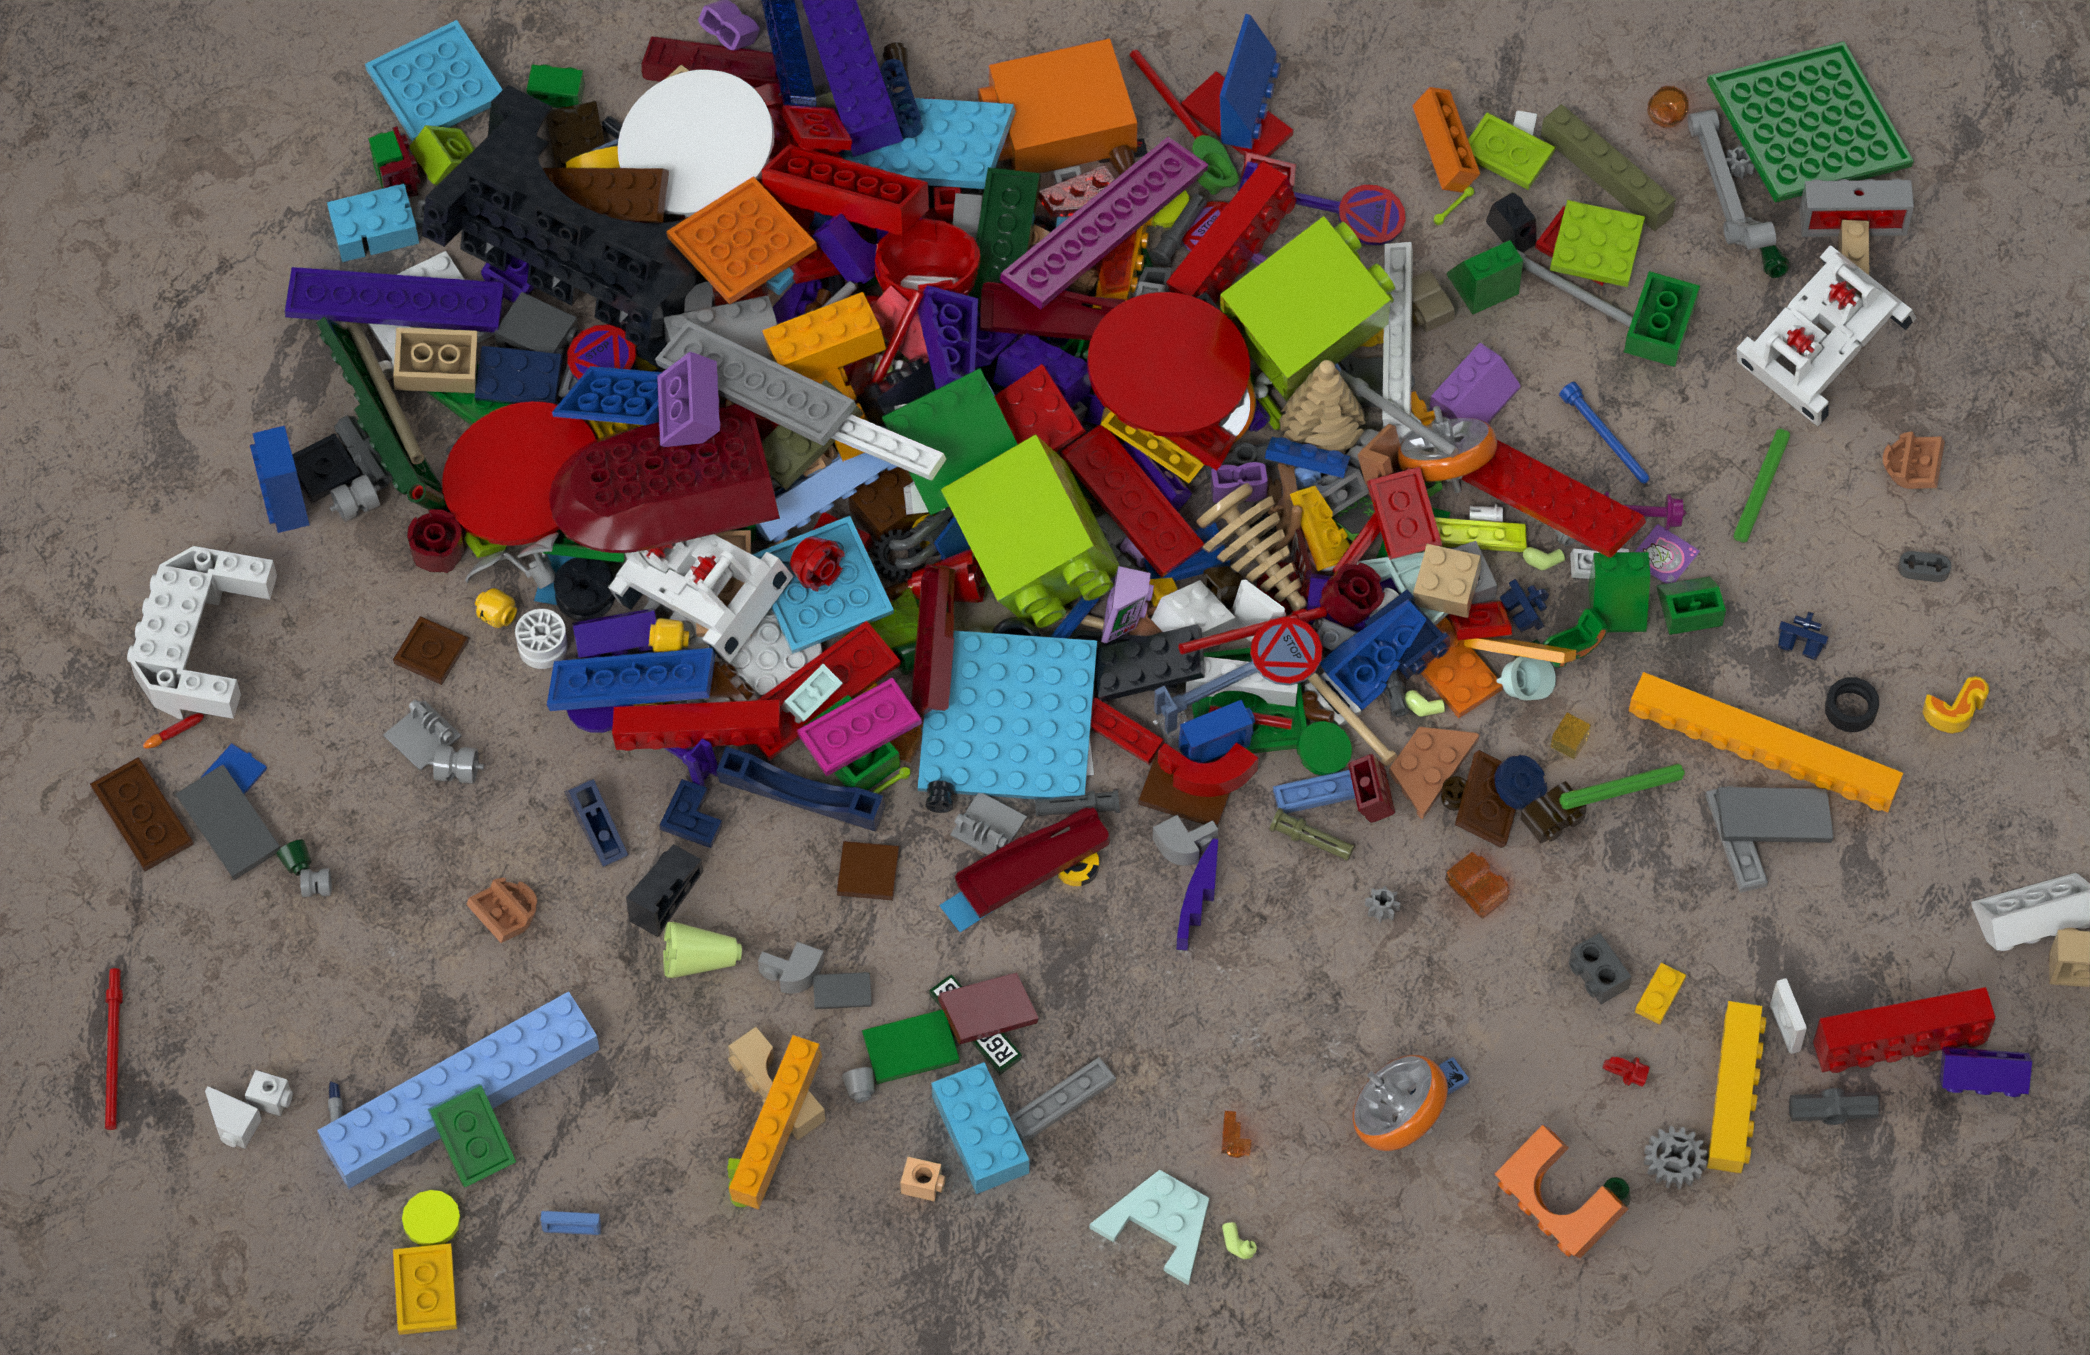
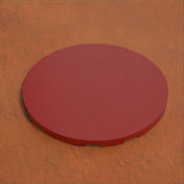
M1156 292L1128 299L1104 316L1096 327L1090 341L1087 370L1091 386L1097 398L1105 408H1108L1118 417V420L1136 430L1139 428L1152 432L1156 436L1183 437L1207 431L1220 424V421L1234 412L1243 399L1250 376V357L1240 331L1219 309L1189 295Z
M547 402L511 404L492 411L473 423L454 444L443 471L442 487L444 499L455 520L472 536L498 545L514 546L534 543L545 536L556 533L555 531L560 528L554 521L550 509L549 496L551 485L564 462L577 450L596 440L594 433L583 419L553 417L552 412L558 405Z

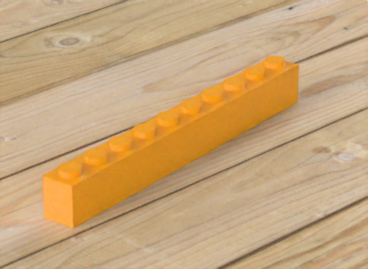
M1645 672L1642 673L1630 701L1629 712L1640 719H1649L1659 723L1666 729H1675L1683 732L1691 739H1701L1711 743L1717 749H1726L1736 753L1743 759H1752L1760 762L1771 770L1778 769L1788 773L1794 779L1806 780L1815 784L1820 789L1837 792L1848 800L1860 801L1877 811L1889 812L1903 777V772Z

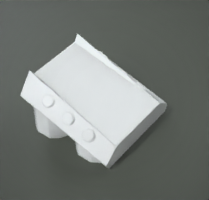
M1246 579L1241 580L1231 611L1235 619L1229 630L1286 616L1285 608ZM1254 636L1247 637L1246 639L1252 643Z

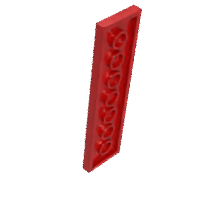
M1497 440V449L1492 459L1481 468L1463 475L1461 478L1466 483L1609 558L1646 523L1644 515Z

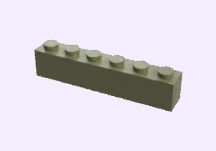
M1560 104L1543 118L1541 137L1635 215L1645 216L1644 223L1654 232L1673 217L1676 199L1565 106Z

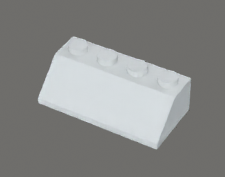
M2077 873L1971 902L1986 941L1996 950L2000 951L2011 950L2014 948V945L2021 943H2036L2046 936H2056L2058 929H2085L2090 927V883Z

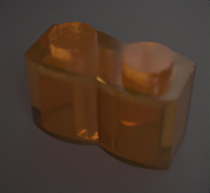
M1473 852L1460 860L1446 873L1445 880L1448 885L1482 919L1508 900L1510 891L1507 881L1502 876H1497L1491 872L1487 860Z

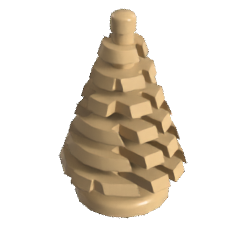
M1322 361L1308 375L1306 381L1295 390L1296 392L1282 409V411H1286V414L1280 418L1281 432L1288 430L1283 437L1292 442L1312 444L1320 449L1335 450L1345 454L1349 448H1353L1364 432L1362 428L1356 429L1359 425L1366 424L1361 405L1332 361Z
M1245 483L1220 500L1196 521L1199 527L1204 529L1222 518L1226 520L1229 525L1210 539L1202 549L1208 553L1213 552L1238 535L1239 538L1217 556V559L1223 563L1227 562L1247 548L1249 552L1235 562L1231 568L1239 573L1257 561L1259 566L1247 574L1245 578L1254 582L1267 574L1269 579L1259 588L1268 592L1276 586L1280 591L1274 596L1276 600L1282 602L1287 599L1293 611L1306 609L1308 602L1297 591L1302 586L1300 579L1297 578L1291 582L1288 578L1296 570L1294 562H1291L1282 569L1278 565L1291 554L1288 545L1273 555L1269 553V550L1285 538L1283 529L1278 530L1262 542L1259 539L1280 521L1278 513H1273L1253 528H1250L1251 524L1274 506L1275 503L1272 496L1267 497L1241 514L1238 506L1253 491L1251 485Z

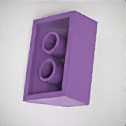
M1479 343L1431 395L1429 412L1433 411V407L1440 406L1442 417L1448 419L1474 418L1488 424L1515 395L1521 385L1502 357Z
M690 351L657 376L660 446L663 447L704 443L720 431L717 361Z

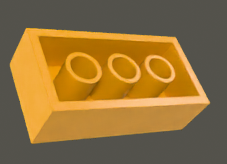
M863 292L762 330L772 361L809 379L886 350L881 328Z

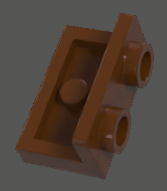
M725 661L714 662L709 698H704L707 703L756 701L758 698L755 696L754 688L741 680L737 675V669L731 663Z

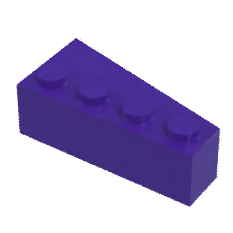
M927 285L917 310L935 387L938 389L975 370L978 298Z

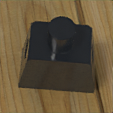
M1514 192L1510 193L1491 206L1486 223L1503 243L1510 240L1516 250L1525 252L1535 246L1537 242L1536 218L1523 203V199L1520 196H1517Z

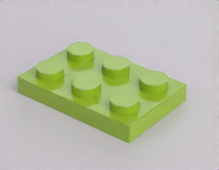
M1489 113L1485 114L1468 138L1478 165L1527 190L1530 189L1555 152L1554 146Z

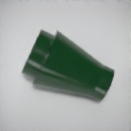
M1776 245L1759 248L1763 269L1771 278H1779L1788 272L1789 261Z

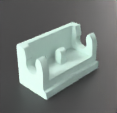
M822 664L784 701L781 708L785 713L791 712L795 716V722H804L843 683Z

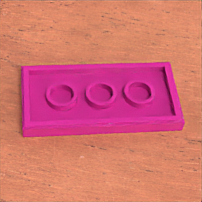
M892 677L798 729L797 732L824 774L828 776L922 724V719Z

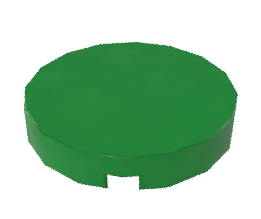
M1320 721L1312 723L1303 730L1297 740L1296 750L1302 760L1301 763L1313 774L1323 776L1340 772L1345 768L1351 759L1352 746L1350 738L1342 728L1334 723Z

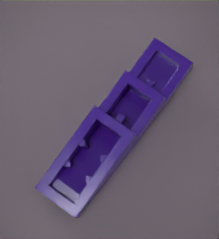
M1213 838L1189 882L1180 913L1176 950L1188 951L1189 926H1201L1203 901H1214L1218 839Z

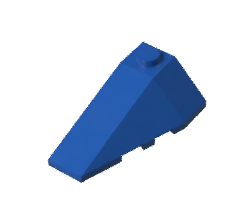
M1407 599L1340 644L1320 664L1327 676L1362 711L1384 691L1388 678L1393 670L1396 671L1398 668L1399 660L1405 650L1412 645L1427 619Z

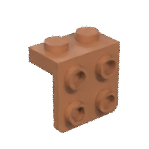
M1388 424L1357 454L1367 488V481L1394 474L1400 469L1398 463L1400 442L1395 425Z

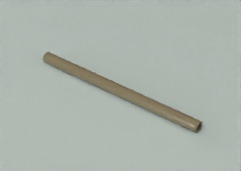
M345 322L412 463L419 464L423 462L424 455L360 323Z

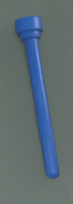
M1575 381L1567 384L1559 393L1561 399L1566 404L1575 406L1641 483H1647L1649 475L1584 401V395L1580 386Z

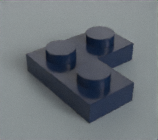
M681 779L659 824L660 830L712 848L722 827V820L699 812L708 794L707 788Z

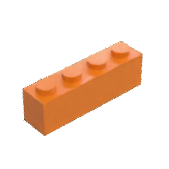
M1429 87L1412 106L1442 190L1463 193L1480 175L1451 91Z

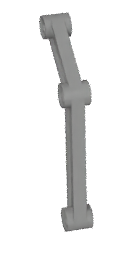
M1712 109L1688 114L1690 134L1692 137L1698 136L1726 219L1723 229L1727 244H1739L1746 246L1748 250L1776 245V233L1772 222L1763 223L1755 221L1751 217L1745 218L1717 134L1720 126L1716 110Z

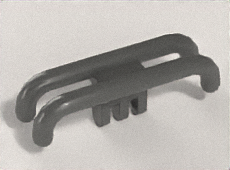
M950 506L939 512L936 516L928 515L925 517L924 521L919 522L917 527H913L910 530L912 536L909 538L890 541L889 547L895 551L911 549L923 540L930 542L917 555L911 558L896 559L895 565L897 568L911 569L918 567L938 551L934 542L948 525V519L954 515Z

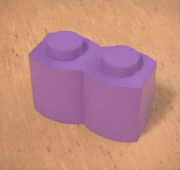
M719 0L705 5L698 19L700 25L708 33L716 35L726 48L734 51L754 44L760 31L757 23L749 16L741 14L739 8L729 0Z
M1250 462L1239 467L1221 465L1217 471L1211 469L1213 502L1218 503L1245 483H1249L1253 489L1252 494L1245 500L1246 502H1255L1266 498L1268 480L1265 464Z

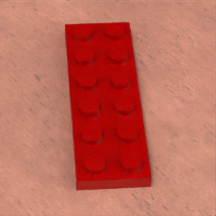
M1100 424L1061 451L1059 456L1066 461L1073 473L1161 578L1203 550L1202 547L1205 545L1107 428Z
M868 621L862 623L758 699L780 700L782 706L784 701L822 664L843 683L804 722H795V716L791 712L785 713L782 710V743H772L770 745L756 744L769 761L800 739L797 732L798 729L804 727L805 724L845 696L849 695L852 699L856 698L901 665V661Z

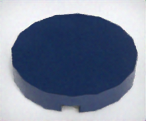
M1525 755L1511 756L1503 760L1497 767L1494 776L1495 787L1500 798L1508 806L1516 810H1522L1547 792V782L1545 783L1543 778L1545 776L1543 769L1530 757Z

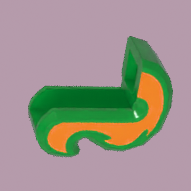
M1587 608L1578 619L1577 625L1549 636L1542 644L1576 650V659L1583 658L1601 643L1607 634L1608 626L1593 608ZM1551 662L1556 668L1564 667L1567 664Z

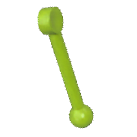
M1472 187L1466 188L1464 193L1442 214L1434 216V223L1442 225L1444 218L1467 197L1473 196L1474 189Z
M902 767L899 770V774L871 792L878 794L901 778H909L910 769Z

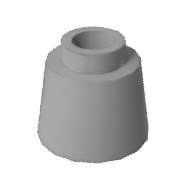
M857 1068L847 1071L842 1075L848 1095L856 1103L866 1102L872 1098L871 1095L874 1093L872 1068Z

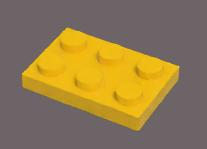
M451 1243L393 1249L398 1334L404 1335L457 1329Z

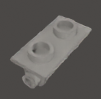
M1325 618L1316 619L1313 623V629L1319 635L1322 646L1330 650L1336 649L1340 644L1358 633Z

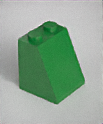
M1509 240L1461 262L1447 272V277L1471 314L1474 315L1519 294L1523 259Z
M1616 552L1611 558L1601 553H1594L1588 583L1590 608H1593L1607 624V632H1646L1650 590L1649 552Z

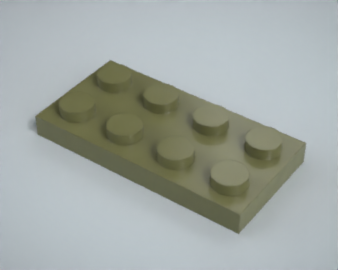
M826 379L821 383L822 385L842 394ZM857 406L851 415L860 418L863 412ZM778 425L761 442L770 477L786 490L835 441L830 438L822 446L792 430Z

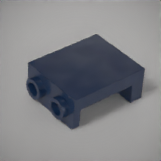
M1407 589L1364 623L1366 628L1407 599L1426 617L1427 620L1412 645L1405 650L1399 660L1398 669L1409 679L1414 674L1419 675L1427 668L1428 663L1434 658L1439 659L1448 652L1450 637L1446 632L1442 633L1415 604L1414 596Z

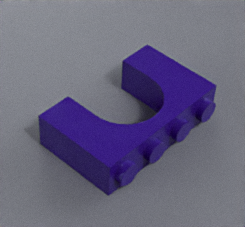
M840 213L825 221L812 237L847 282L851 281L853 284L861 281L864 284L875 275L873 271L875 270L877 244L889 232L876 228L877 237L875 244L868 243L858 235L843 214Z

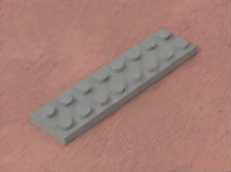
M690 321L683 325L655 358L657 365L664 369L669 368L690 351L717 361L719 396L822 446L828 442L857 407L853 399Z

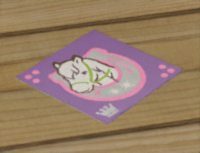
M1657 524L1635 552H1649L1650 574L1667 584L1677 581L1700 550Z

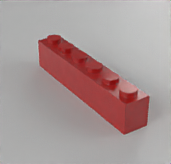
M780 700L614 707L612 736L616 750L625 751L695 747L702 738L711 743L712 747L723 745L743 746L745 744L770 745L772 743H782L783 713Z

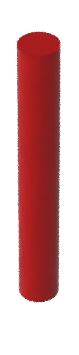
M1210 705L1209 713L1222 707ZM1252 712L1255 718V723L1253 724L1291 730V718Z

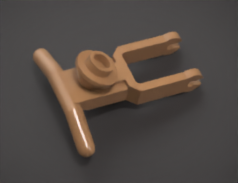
M1280 462L1278 469L1281 482L1276 479L1273 485L1271 477L1268 478L1267 482L1268 497L1272 496L1275 503L1268 510V514L1278 513L1280 521L1276 524L1277 531L1283 529L1285 538L1269 550L1271 555L1287 546L1294 537L1295 532L1300 537L1305 536L1301 527L1302 508L1298 505L1294 506L1290 497L1291 493L1298 491L1294 473L1295 466L1287 464L1286 467L1284 463Z

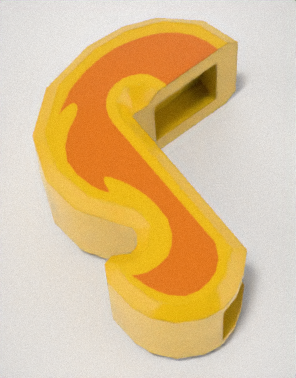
M1978 676L1968 677L1952 706L1927 694L1922 711L1925 720L1932 727L1943 732L1952 734L1964 731L1970 726L1975 709L1980 710L1984 707L1989 693L1988 683Z

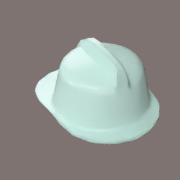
M1520 656L1505 665L1502 677L1497 679V683L1502 684L1505 692L1511 697L1524 701L1538 700L1548 697L1553 692L1556 675L1550 661Z

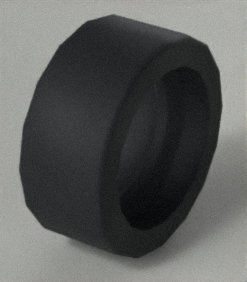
M1846 677L1838 680L1831 686L1825 701V714L1829 722L1837 729L1845 732H1859L1867 729L1874 722L1879 708V696L1875 688L1868 681L1858 677ZM1845 693L1860 695L1867 701L1868 710L1864 715L1858 717L1845 715L1836 707L1837 697Z

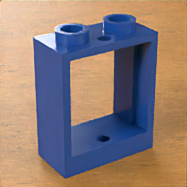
M1239 700L1180 724L1178 748L1183 756L1194 762L1209 763L1224 757L1236 742L1244 748L1249 747L1251 735L1254 734L1252 728L1253 723H1255L1254 715L1249 707L1245 708L1242 700Z

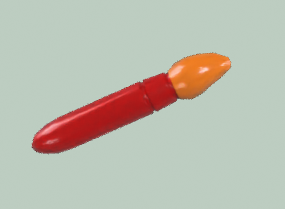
M195 713L166 728V730L159 734L152 735L144 743L143 747L147 749L158 747L162 742L200 723L204 718V714Z

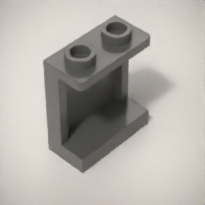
M521 292L499 324V329L495 330L494 333L496 345L500 348H508L509 345H512L521 350L561 354L563 361L567 348L573 339L579 335L580 330L578 329L577 317Z

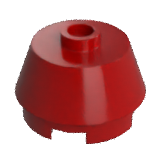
M810 536L802 540L793 551L790 567L803 587L819 591V587L824 584L830 586L838 578L843 569L839 566L841 558L845 557V553L835 541Z

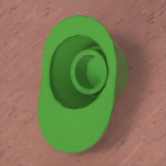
M1201 135L1197 137L1193 142V153L1209 164L1207 171L1197 180L1198 183L1212 195L1217 194L1225 187L1235 186L1239 181V176L1223 145L1211 136Z

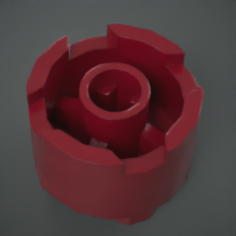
M431 509L428 510L427 514L420 516L418 519L417 517L413 518L408 526L407 538L416 566L429 572L448 573L454 570L455 565L459 563L464 555L465 544L461 526L455 520L453 514L444 510Z
M1359 563L1358 565L1344 564L1325 582L1321 591L1322 597L1319 600L1320 605L1325 607L1327 613L1334 620L1342 623L1345 627H1353L1356 624H1360L1383 602L1385 592L1382 593V587L1379 583L1381 577L1373 568L1364 563Z

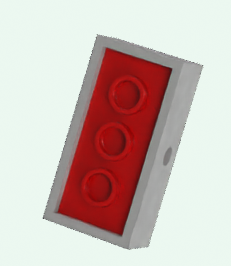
M1841 179L1838 181H1805L1799 208L1801 237L1839 236L1842 220L1869 221V236H1906L1914 208L1911 180L1866 179L1864 181H1849Z

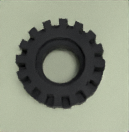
M893 530L888 531L889 536L886 537L883 534L880 536L881 542L876 541L874 544L876 549H873L872 552L873 559L882 577L885 579L889 578L890 582L895 583L896 579L899 583H902L904 578H912V572L917 571L919 567L922 568L923 564L911 569H899L888 561L889 553L892 551L889 547L890 541L903 540L912 536L907 531L904 534L902 530H897V533L894 534ZM920 544L907 550L908 558L922 551Z

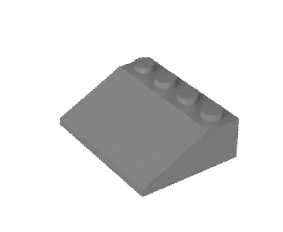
M768 295L664 317L667 344L683 325L690 321L772 361L762 332L764 329L777 325Z

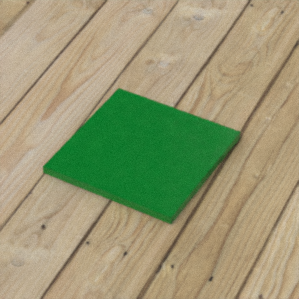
M1845 41L1712 74L1706 80L1775 203L1802 196L1805 181H1838L1841 179L1860 181L1910 168L1914 163L1913 158Z

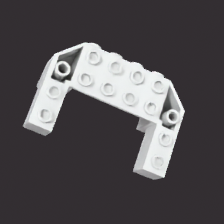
M192 546L159 565L157 574H153L151 577L150 596L145 598L142 612L144 615L142 622H138L135 628V644L129 647L127 660L131 664L135 679L155 708L178 719H184L186 710L234 719L241 696L237 679L188 671L185 666L205 603L219 605L223 591L270 599L277 578L273 560Z

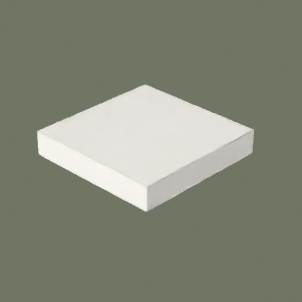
M1787 978L1777 981L1770 1007L1789 1053L1793 1054L1800 1052L1807 1027Z

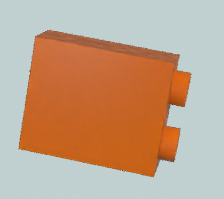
M1110 38L989 65V86L978 88L979 102L1014 104L1016 110L998 162L1009 159L1013 170L1044 173L1110 158V151L1121 145H1128L1130 149L1137 152V120Z

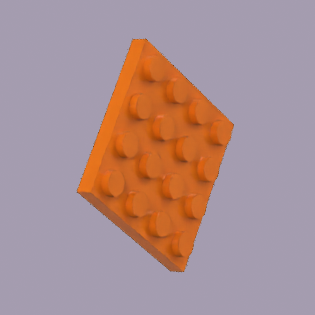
M754 176L666 231L668 239L729 304L737 301L817 249L816 242Z

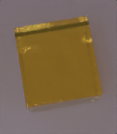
M1567 712L1552 735L1550 747L1572 759H1576L1589 738L1591 725Z

